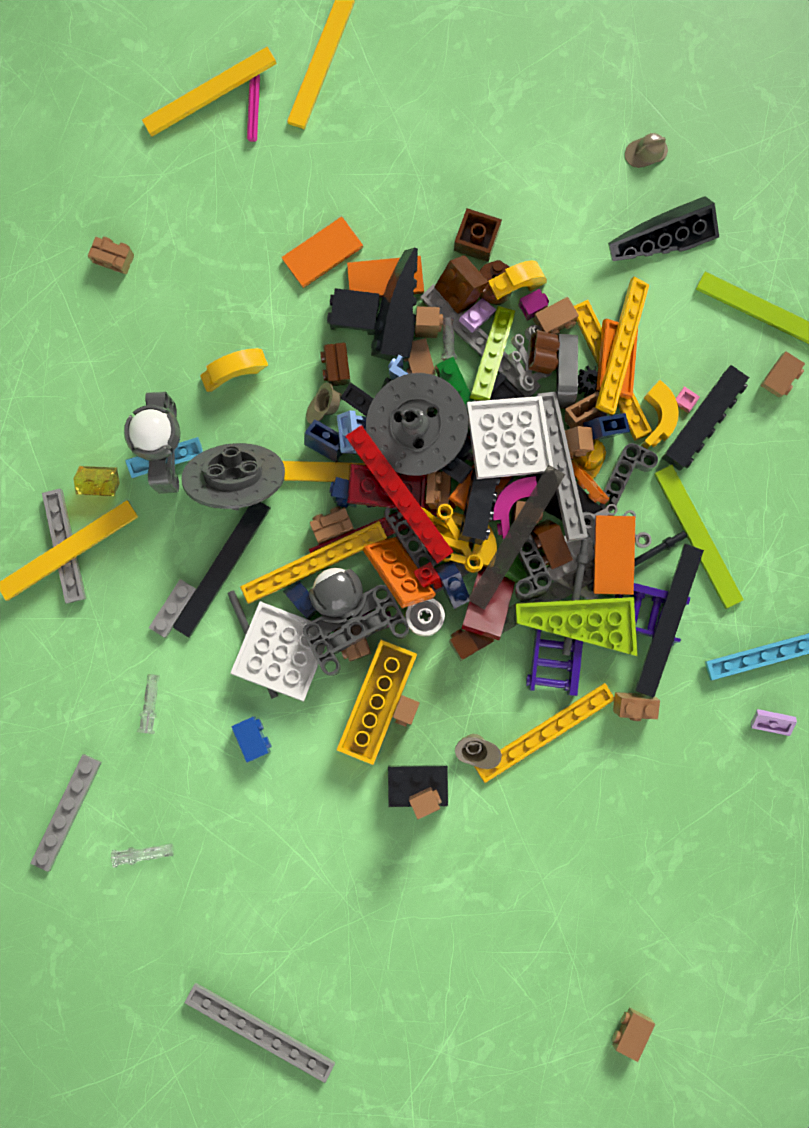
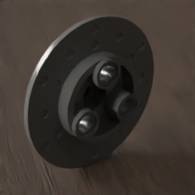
M411 373L390 381L376 394L368 410L366 432L395 472L409 476H422L444 468L458 455L464 445L468 432V414L463 399L447 381L431 374ZM432 410H438L435 417H429V413ZM399 415H402L401 422L396 421ZM423 440V447L416 449V443Z
M247 443L225 444L205 450L192 458L182 472V486L191 499L202 505L220 509L239 510V508L257 504L272 496L283 484L285 467L281 458L265 447Z

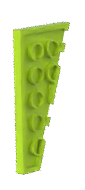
M634 597L515 604L517 624L637 656Z

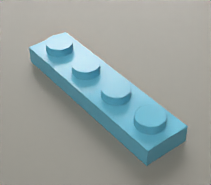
M199 437L178 444V447L175 449V465L191 460L203 452ZM138 456L125 460L131 478L148 473L149 460Z

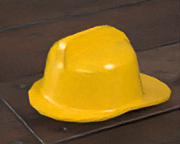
M593 440V451L587 452L586 456L573 457V460H571L577 465L582 466L592 478H595L599 473L606 456L605 447L599 440Z

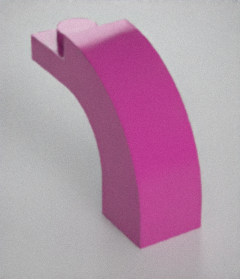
M536 477L522 478L512 482L497 497L493 506L494 514L492 520H500V523L497 524L498 535H502V539L511 538L509 511L512 505L521 498L538 496Z

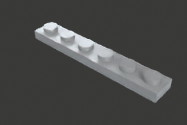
M62 489L42 493L53 547L72 536ZM76 557L58 568L63 595L67 604L86 599L79 563Z
M82 754L30 864L47 872L51 870L101 766V761Z

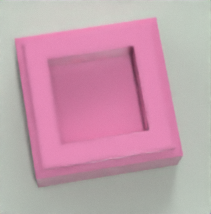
M684 386L676 397L678 407L689 413L700 396Z

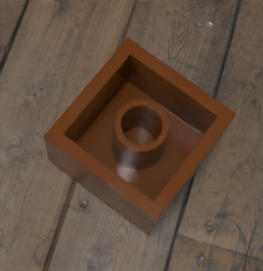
M466 208L454 242V251L489 262L501 228L502 219Z
M463 255L449 261L434 288L459 314L474 306L488 281L469 259Z

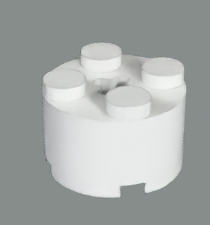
M429 599L408 606L406 610V621L409 629L418 636H432L441 629L444 623V609L435 599ZM422 612H426L427 615L430 614L431 617H428V621L425 622L424 619H420Z

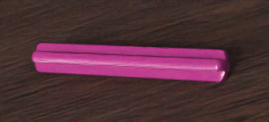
M260 75L249 80L247 139L249 142L257 141Z

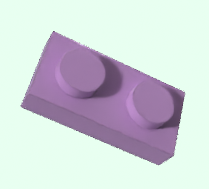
M482 298L460 317L459 322L473 333L494 315L496 309Z
M757 709L751 721V728L790 736L797 720L794 716Z

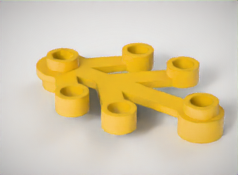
M448 504L440 505L436 512L437 517L446 523L454 539L445 536L443 538L450 547L460 549L464 554L462 556L452 553L449 559L445 558L442 561H454L464 564L468 572H479L483 567V559L480 557L482 544H475L471 552L468 546L469 542L458 540L460 531L451 517L453 514L452 507ZM441 511H446L447 516H442ZM470 561H475L476 566H471Z

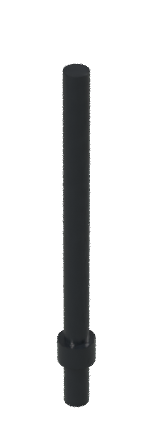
M682 531L673 537L669 536L662 540L661 544L634 558V567L664 550H670L675 547L676 543L687 538L686 533ZM593 582L587 585L590 592L593 591Z

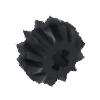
M586 366L585 371L583 369L578 371V388H580L578 394L585 392V398L588 397L589 393L592 395L598 391V372L596 371V366H593L592 370L589 366Z

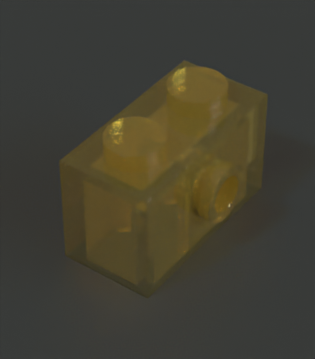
M79 466L73 478L77 495L115 496L120 484L118 469L115 467Z

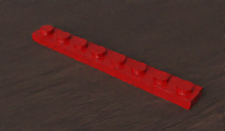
M360 425L347 434L345 438L435 562L438 564L452 554L453 550L363 426Z

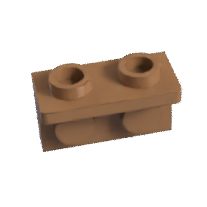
M439 470L428 474L426 504L430 509H438L442 504L450 505L448 498L451 493V476Z

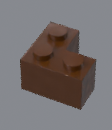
M548 519L528 528L537 549L541 550V557L545 566L553 570L573 561L558 524Z
M461 629L452 633L449 640L460 661L494 642L492 638L467 630L462 631Z

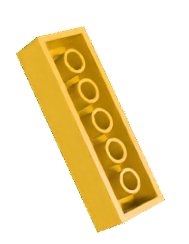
M380 640L337 751L374 765L417 657L416 653Z

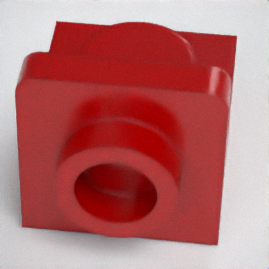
M431 562L414 571L416 578L423 588L428 585H433L435 590L442 587L440 577Z

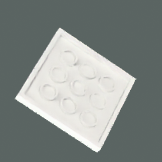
M542 396L466 403L477 479L550 473L554 471Z
M260 601L231 674L304 702L319 664L303 634L304 626L312 621ZM312 627L308 631L309 637H315L318 633L316 627ZM325 644L318 646V654H323Z

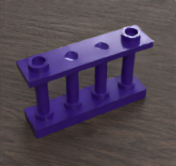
M634 583L635 624L637 623L642 599L646 596L652 598L653 601L647 630L636 627L637 634L653 637L660 606L665 601L668 591ZM615 594V598H623V594ZM688 597L685 606L689 605L691 597ZM675 637L672 646L674 643H680L681 638Z
M535 628L531 673L527 674L526 686H529L530 691L535 690V685L563 688L567 691V695L578 696L583 641L573 639L570 651L572 652L571 660L559 661L538 658L539 646L563 649L564 642L540 639L541 630ZM537 666L567 669L569 671V679L562 681L536 677Z

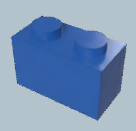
M256 716L231 726L246 762L271 752L269 749L272 747L268 737H264L262 733L264 729L260 719H256Z

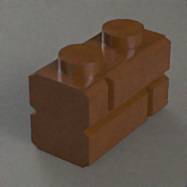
M346 343L324 345V351L320 352L321 361L326 365V369L323 370L324 381H327L332 386L350 384Z

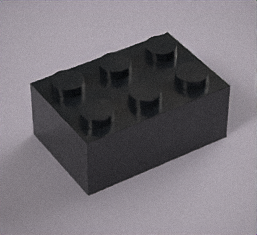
M447 765L388 766L389 807H412L409 797L429 787L433 791L437 790L442 800L439 806H448Z

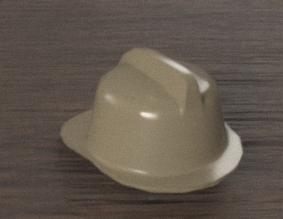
M650 133L643 138L631 142L625 150V159L628 164L641 168L664 160L668 153L665 137L656 133Z
M327 382L321 385L316 396L308 406L306 413L308 423L311 424L314 420L320 421L324 415H331L337 412L342 394L333 390L330 383Z
M469 734L463 737L455 746L456 757L464 763L482 769H492L501 762L502 754L500 749L478 734Z

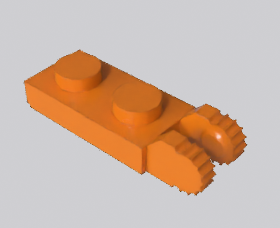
M572 462L574 476L578 479L577 483L584 490H588V496L592 501L606 504L609 501V497L582 466Z

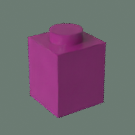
M539 288L520 298L518 306L528 321L534 318L535 313L547 308L549 300L545 293L542 294Z

